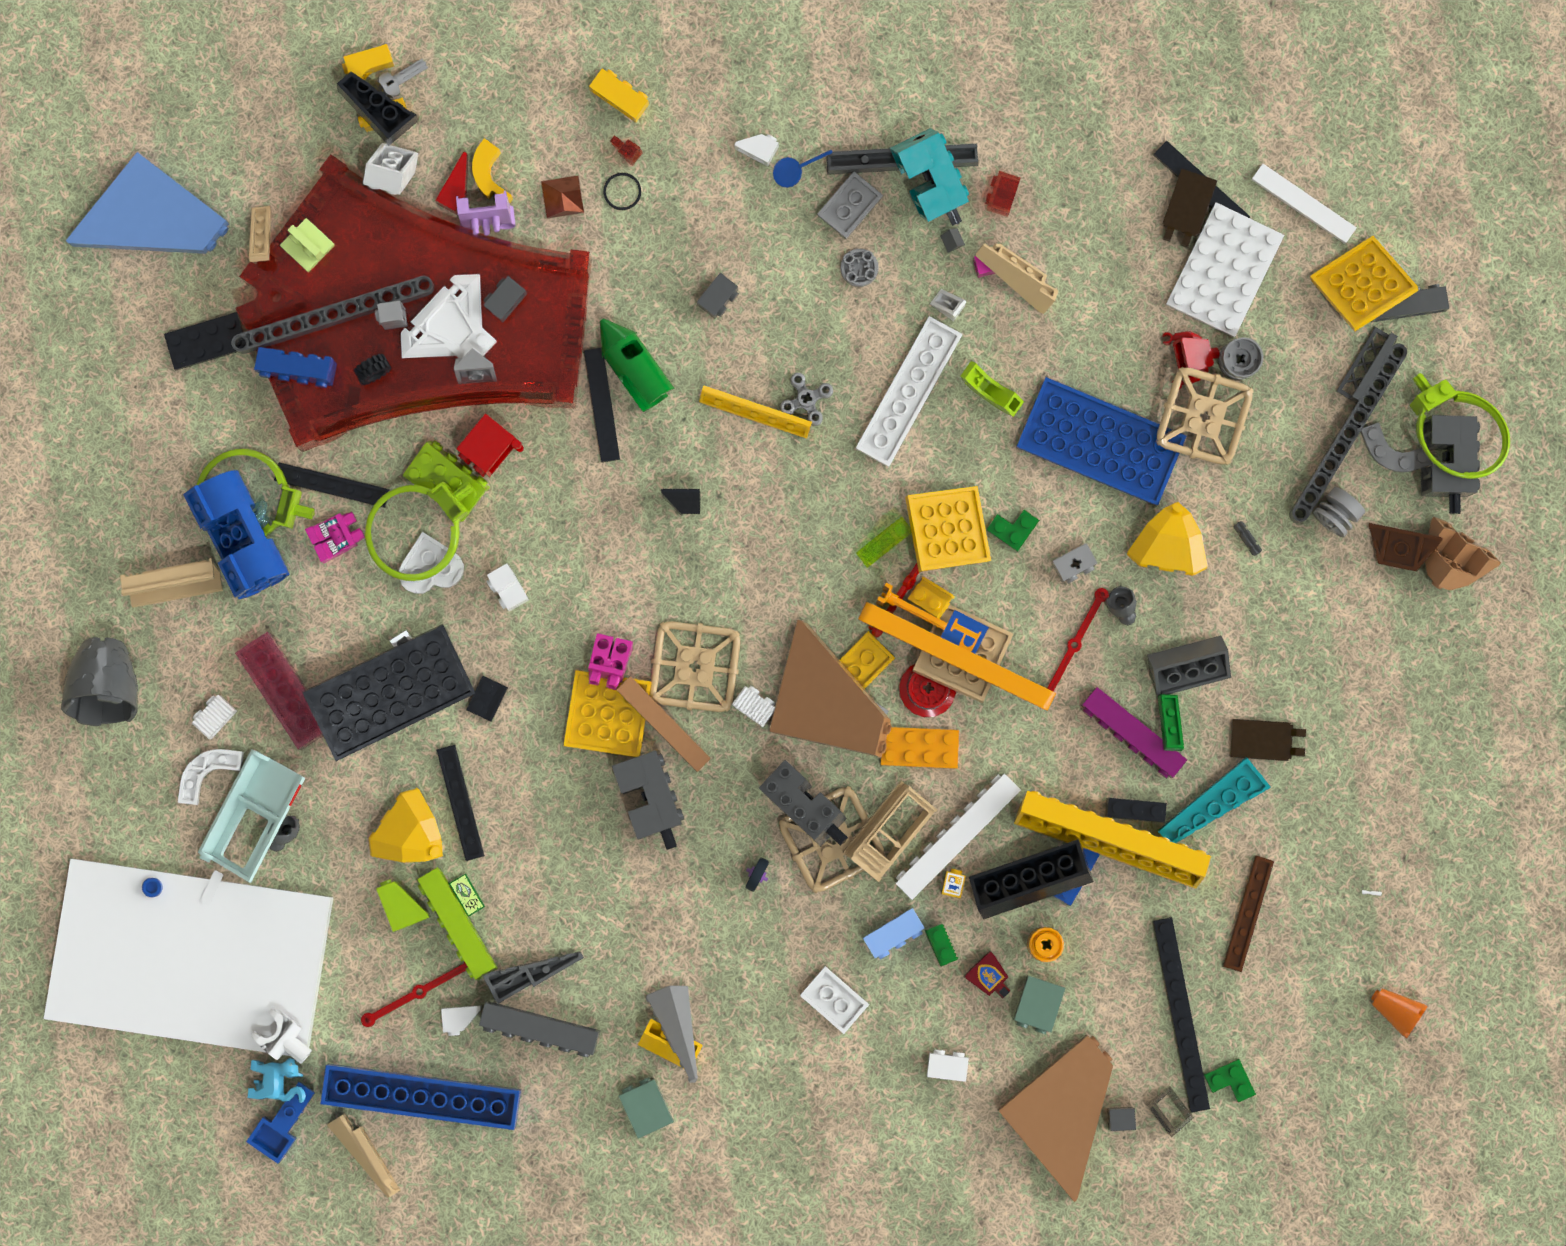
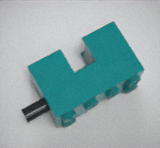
M929 128L890 147L901 174L907 173L910 179L922 173L925 181H927L909 190L920 217L929 222L946 213L952 226L962 222L957 207L969 202L967 198L969 192L966 186H962L960 182L962 176L958 168L953 166L954 158L952 153L946 150L944 144L947 142L944 135Z

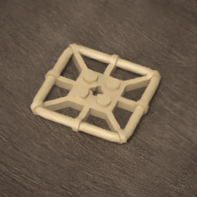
M1179 368L1174 377L1168 400L1163 406L1165 409L1157 431V445L1188 455L1192 459L1199 458L1216 464H1230L1235 455L1242 430H1245L1246 427L1244 424L1252 402V393L1254 392L1252 387L1223 378L1217 373L1213 375L1193 368ZM1188 375L1211 382L1207 397L1196 394ZM1182 380L1190 394L1186 408L1174 405ZM1218 384L1241 391L1225 401L1213 399ZM1245 397L1237 423L1225 420L1224 416L1227 407ZM1172 409L1183 412L1184 417L1181 426L1165 434ZM1207 411L1208 419L1202 421L1200 414H1204ZM1222 424L1235 428L1227 454L1218 438ZM1183 431L1195 433L1190 448L1168 442L1169 439ZM1201 436L1212 438L1221 457L1197 449Z
M674 621L660 623L656 636L654 658L651 659L653 666L650 681L652 682L650 697L657 704L687 708V710L691 711L692 709L728 712L733 702L736 675L739 674L737 667L741 644L740 633L729 628L705 626L703 623H698V625ZM669 629L697 632L695 647L682 646ZM665 632L678 648L676 662L661 660ZM702 633L729 636V638L714 649L700 648ZM733 641L730 668L714 667L716 653ZM694 661H697V664L701 666L696 672H692V668H689L690 664H693ZM660 665L675 667L674 680L657 692ZM714 672L729 674L725 701L712 685ZM676 684L690 685L688 700L660 697ZM695 686L709 688L720 704L693 701Z
M842 787L825 795L829 801L844 795L839 809L842 813L849 797L862 821L850 828L847 827L844 821L839 829L848 839L841 846L837 842L835 845H832V843H827L826 841L820 847L809 837L813 847L800 853L788 828L805 832L799 826L789 823L793 820L787 815L782 820H779L781 834L793 855L791 858L793 862L796 861L807 885L814 893L826 891L847 879H853V876L865 871L859 865L849 869L843 857L845 854L842 853L853 840L851 832L863 827L870 819L857 794L851 789L852 787ZM876 834L871 841L875 849L885 857L883 845ZM814 851L817 852L822 862L816 882H814L802 858ZM839 858L845 872L820 884L826 864Z

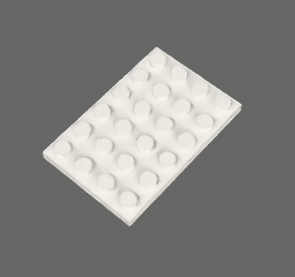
M1215 203L1166 305L1235 338L1284 235L1221 204Z

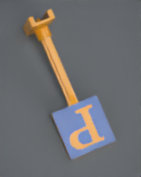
M888 583L885 584L883 591L887 592V594L882 592V597L879 596L877 599V605L881 607L885 603L892 606L896 605L942 629L941 638L976 654L989 627L954 610L949 622L946 623L898 598V595L891 592L893 586Z

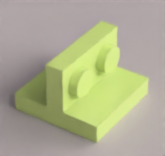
M307 218L297 228L292 225L288 229L290 235L280 244L308 273L335 246Z

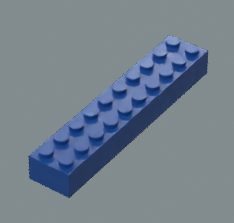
M327 1064L320 1104L515 1130L522 1089Z

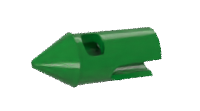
M604 318L600 320L602 358L607 361L642 412L653 408L667 398V392L675 388L639 339L637 332Z

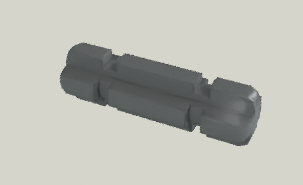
M1240 521L1234 525V529L1237 533H1240V538L1247 548H1250L1251 554L1256 556L1262 549L1259 544H1256L1257 541L1250 531L1246 530L1244 522Z

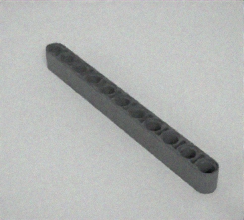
M427 276L410 279L237 334L232 338L231 345L240 354L256 351L258 347L265 348L375 313V310H378L377 304L386 303L383 298L387 293L393 294V298L389 302L401 301L402 304L429 296L434 291V284ZM422 282L430 283L427 290L420 289ZM404 288H411L410 295H402V290ZM368 299L375 301L371 308L365 307ZM355 305L356 311L351 314L347 313L348 306ZM331 311L338 312V316L335 319H329ZM312 317H319L318 324H310ZM300 322L301 328L298 331H293L292 325ZM282 328V335L275 337V329ZM264 334V340L257 343L255 341L256 336ZM240 340H245V347L239 349L237 343Z
M1397 343L1391 347L1360 400L1354 405L1292 507L1289 516L1293 523L1300 524L1310 516L1407 355V348L1403 344ZM1393 349L1400 351V358L1393 355ZM1384 365L1391 368L1390 374L1384 372ZM1374 381L1381 383V390L1374 388ZM1364 397L1371 399V406H1367L1364 403ZM1355 413L1362 416L1361 422H1357L1354 419ZM1345 429L1352 432V438H1347L1344 435ZM1335 445L1342 447V454L1335 452ZM1326 461L1332 463V470H1327L1325 468L1324 463ZM1316 477L1322 479V487H1319L1315 484ZM1309 493L1313 496L1312 503L1305 500V494ZM1296 510L1303 512V519H1298L1295 516Z

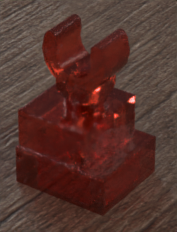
M614 135L610 140L611 145L619 149L620 156L632 166L643 154L641 148L629 139L624 143Z

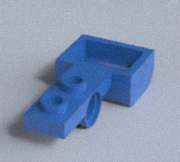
M298 1082L296 1086L301 1087L305 1091L304 1102L300 1103L298 1094H295L290 1101H285L272 1121L264 1116L246 1141L277 1164L283 1160L297 1138L290 1134L289 1131L316 1093L301 1082Z

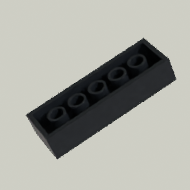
M1079 839L969 876L977 909L983 919L1094 882Z

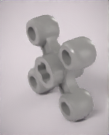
M794 373L791 376L790 382L797 389L798 396L794 400L783 401L780 405V411L792 415L796 409H805L808 413V421L812 422L811 425L818 426L822 423L823 416L816 409L815 403L821 398H830L833 394V387L829 383H823L818 389L809 390L805 385V376L802 373ZM800 378L801 382L796 383L794 380ZM827 388L829 392L823 393L822 390ZM806 395H809V396H810V400H812V401H808L807 403H804V402H803L804 399H801V398H802V397L805 398ZM789 405L791 409L787 411L784 407ZM818 416L819 419L817 421H813L812 417Z

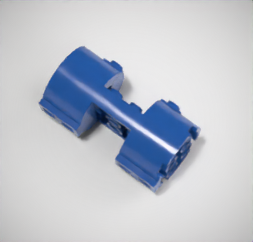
M238 470L228 471L212 477L197 486H193L183 494L200 529L202 528L203 531L208 532L221 558L218 565L234 597L244 599L256 595L261 590L278 584L290 575L273 539L266 538L255 513L252 511L256 505Z

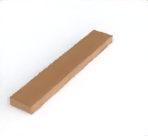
M631 676L616 689L696 772L711 759Z

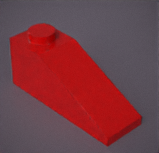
M466 152L462 153L435 200L438 205L456 215L458 214L456 196L459 199L467 197L469 157Z

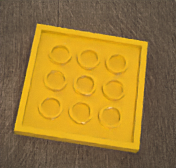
M1374 236L1366 239L1310 276V280L1354 332L1418 291V286Z
M978 486L905 496L919 572L991 561Z
M575 670L563 746L630 757L640 756L646 720L617 690L606 687L608 679L601 678L599 685H593L589 683L588 672ZM634 679L650 696L652 682Z

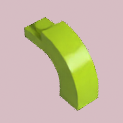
M970 361L960 376L973 392L1012 417L1015 416L1024 403L1014 391L997 383L973 361Z

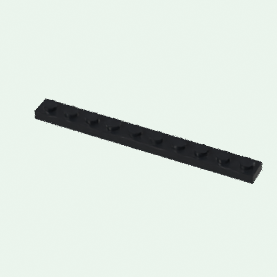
M1170 917L1154 920L1153 926L1190 1112L1209 1110L1210 1105L1173 919Z

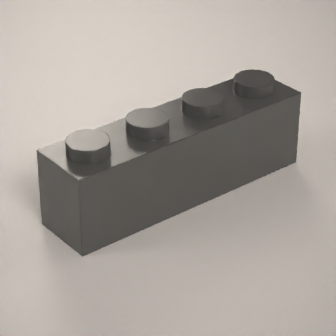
M1440 284L1428 286V289L1422 290L1421 287H1418L1416 293L1378 316L1371 323L1446 312L1450 309L1446 286L1440 287Z

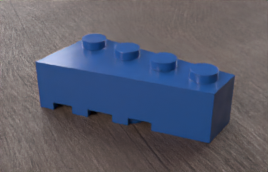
M258 347L254 370L259 373L260 377L264 378L277 376L278 380L282 381L294 379L299 384L308 385V382L316 383L315 386L327 388V385L333 386L337 363L329 356H325L323 360V358L314 354L304 357L303 354L298 352H289L286 355L285 351Z

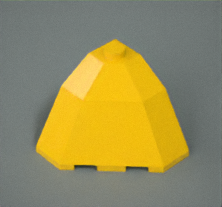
M1179 502L1163 508L1151 519L1127 552V555L1141 567L1147 568L1148 565L1157 566L1159 570L1185 571V575L1191 576L1207 569L1201 531L1192 514Z
M415 788L401 792L397 796V802L392 809H388L381 819V824L376 832H372L369 836L370 855L402 863L426 862L442 857V841L435 817L421 791Z

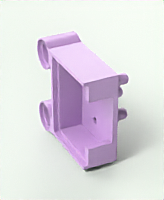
M506 191L503 194H495L496 205L469 208L468 198L459 199L456 196L457 212L462 233L477 235L479 233V226H482L484 235L488 236L490 234V225H492L494 232H499L500 229L515 227L514 207L510 206Z

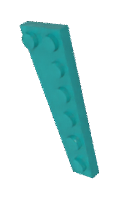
M1245 757L1157 831L1162 837L1168 838L1170 842L1177 843L1213 820L1222 817L1230 810L1239 807L1242 803L1268 790L1271 786L1250 760Z

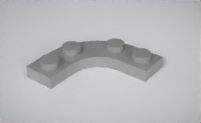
M1379 423L1367 426L1361 430L1363 440L1371 457L1379 465L1394 472H1411L1433 463L1421 448L1405 453L1393 450L1386 442Z

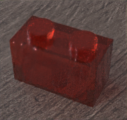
M999 171L998 176L994 175L990 185L994 187L992 194H987L984 203L988 205L987 210L1008 217L1021 177Z

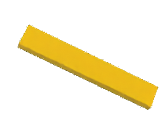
M703 386L701 391L700 403L806 439L808 437L812 424L811 421L707 386Z

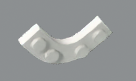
M216 749L206 751L196 757L187 765L182 774L178 803L198 805L203 778L209 772L216 769L240 771L244 752Z

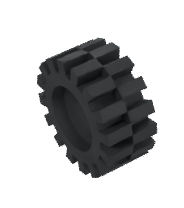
M377 354L357 365L354 373L361 385H368L389 373L391 366L383 354Z

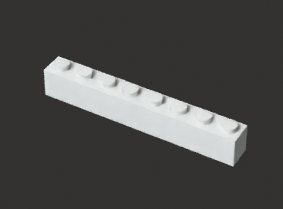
M998 774L991 781L993 785L988 790L984 788L977 795L979 799L975 803L971 801L963 809L965 813L961 817L957 815L950 822L952 826L947 831L943 829L936 836L938 840L934 844L930 842L923 849L925 854L921 858L916 856L909 863L911 868L907 872L902 870L896 876L898 881L895 884L911 900L1021 791L1007 775L1003 774L1000 776Z

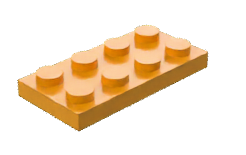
M891 727L890 733L887 734V746L882 754L881 765L958 769L959 730Z

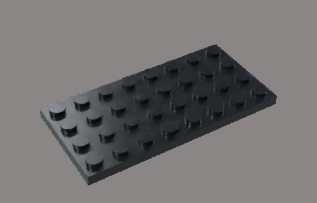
M443 624L302 691L335 761L341 760L476 694Z

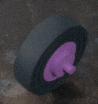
M760 858L755 867L753 866L752 869L747 868L746 871L749 872L748 877L750 878L746 884V889L754 892L759 882L762 883L763 880L767 882L768 878L765 877L767 874L765 870L769 865L768 860Z

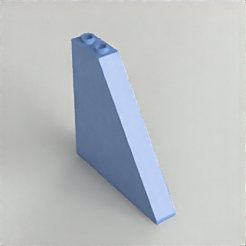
M137 152L67 238L66 242L72 247L206 254L215 248L217 239L227 233L229 223Z

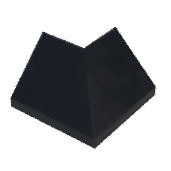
M661 489L662 497L681 516L683 514H700V489Z

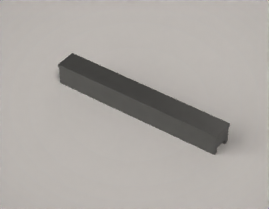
M977 143L945 145L946 150L950 151L953 155L954 161L952 163L954 168L978 166ZM890 148L835 151L826 156L827 175L849 174L853 172L899 171Z

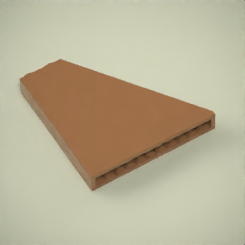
M797 620L770 732L882 758V754L887 746V734L891 731L890 718L807 623Z
M1088 1035L1080 1039L998 1109L1074 1202L1078 1199L1113 1065L1110 1062L1113 1059L1106 1051L1101 1052L1098 1048L1100 1044L1094 1036L1089 1037Z

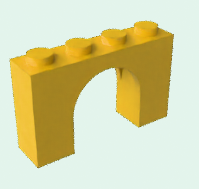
M387 44L344 56L345 63H342L345 75L353 72L363 80H366L374 72L394 67ZM403 97L393 100L407 109ZM359 116L360 127H364L366 132L373 131L371 126Z

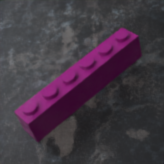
M1098 687L1092 691L1081 705L1084 708L1083 712L1087 716L1097 718L1099 720L1098 724L1103 729L1107 730L1109 728L1114 732L1113 737L1118 741L1122 742L1124 740L1128 743L1129 746L1127 748L1135 754L1139 752L1144 756L1142 760L1151 767L1154 764L1159 768L1158 773L1167 779L1168 776L1174 778L1186 763L1187 759L1179 752L1165 751L1163 740Z

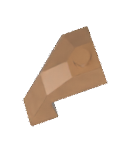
M1436 517L1432 518L1428 535L1443 538L1442 542L1425 562L1427 575L1433 580L1432 584L1436 588L1454 590L1469 586L1501 564L1491 551L1485 547L1482 548L1474 545L1472 538L1463 532L1459 534L1450 523Z

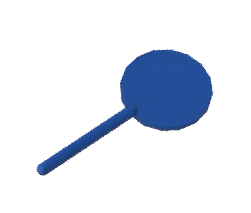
M833 151L824 152L801 164L793 158H783L774 166V180L781 187H793L801 179L802 167L831 154Z

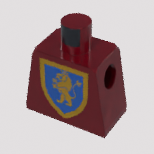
M991 951L983 956L963 976L988 996L995 991L1003 999L1011 991L1003 983L1008 978V975Z

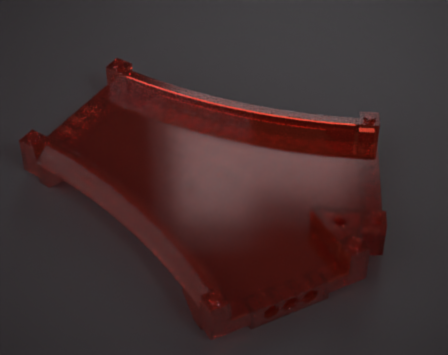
M330 154L319 169L323 175L270 244L269 260L258 261L256 264L249 262L239 276L246 285L257 292V297L254 300L235 307L242 325L247 331L420 276L429 277L434 284V291L429 296L403 304L406 311L407 327L385 330L376 321L375 313L265 347L285 351L286 355L289 352H298L303 354L304 357L314 354L323 358V360L325 356H329L337 363L333 386L327 385V388L315 386L316 383L308 382V385L299 384L294 379L282 381L278 380L277 376H270L268 378L289 424V432L301 452L333 442L348 433L347 431L410 414L441 409L524 403L525 405L542 408L576 409L592 265L590 251L571 249L570 253L521 245L489 235L486 236L482 233L474 235L473 231L433 216L381 189H371L363 184L364 178L349 170L345 163ZM306 218L335 245L309 273L280 246L290 235L288 229L292 225L297 228ZM480 274L482 328L497 341L484 357L493 363L497 382L458 384L454 371L455 360L458 359L457 356L402 358L401 332L404 328L409 332L412 330L414 325L411 321L444 286L448 290L452 287L453 283L450 279L454 275ZM509 276L526 290L527 295L502 323L484 307V299L489 293L493 294L496 291V285L502 278L506 279ZM422 282L420 289L427 290L430 283ZM409 287L402 290L403 296H408L411 293V288ZM459 289L455 296L458 297L462 291ZM275 294H281V299L278 302H273L272 300ZM385 294L383 300L385 302L391 301L393 294ZM368 299L365 307L371 308L375 301ZM350 305L347 308V313L351 314L356 311L355 305ZM337 311L329 313V319H335L338 316ZM312 317L310 324H318L319 317ZM300 322L292 325L293 331H298L301 328ZM275 329L274 336H281L283 329ZM420 331L416 338L419 339L423 333ZM258 334L255 341L257 343L262 342L264 334ZM383 354L391 366L390 372L373 383L361 385L354 373L356 366L366 361L367 358Z

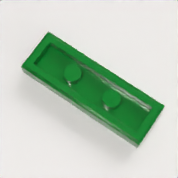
M1160 694L1158 696L1163 748L1165 751L1184 750L1178 695Z

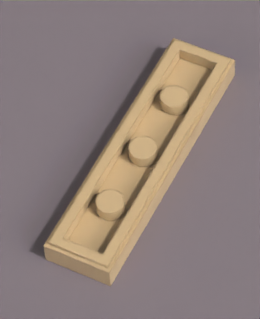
M270 206L251 208L250 262L269 260L272 214Z

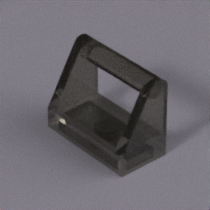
M1171 1086L1146 1104L1170 1137L1177 1134L1194 1118ZM1166 1095L1169 1096L1185 1118L1175 1127L1171 1125L1156 1105Z

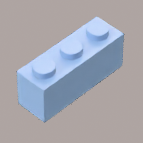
M911 908L863 937V940L874 958L879 957V959H882L890 954L888 950L891 948L899 949L906 944V939L910 937L915 939L922 935L923 932L921 930L924 929V926L914 909Z

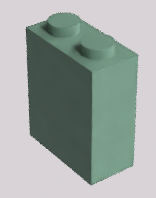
M1027 975L1013 1020L1017 1021L1016 1025L1028 1028V1025L1036 1027V1032L1045 1035L1047 1031L1052 1033L1065 987Z
M650 1077L639 1081L640 1085L635 1088L630 1085L622 1089V1094L619 1095L638 1139L674 1122L655 1078L652 1080Z

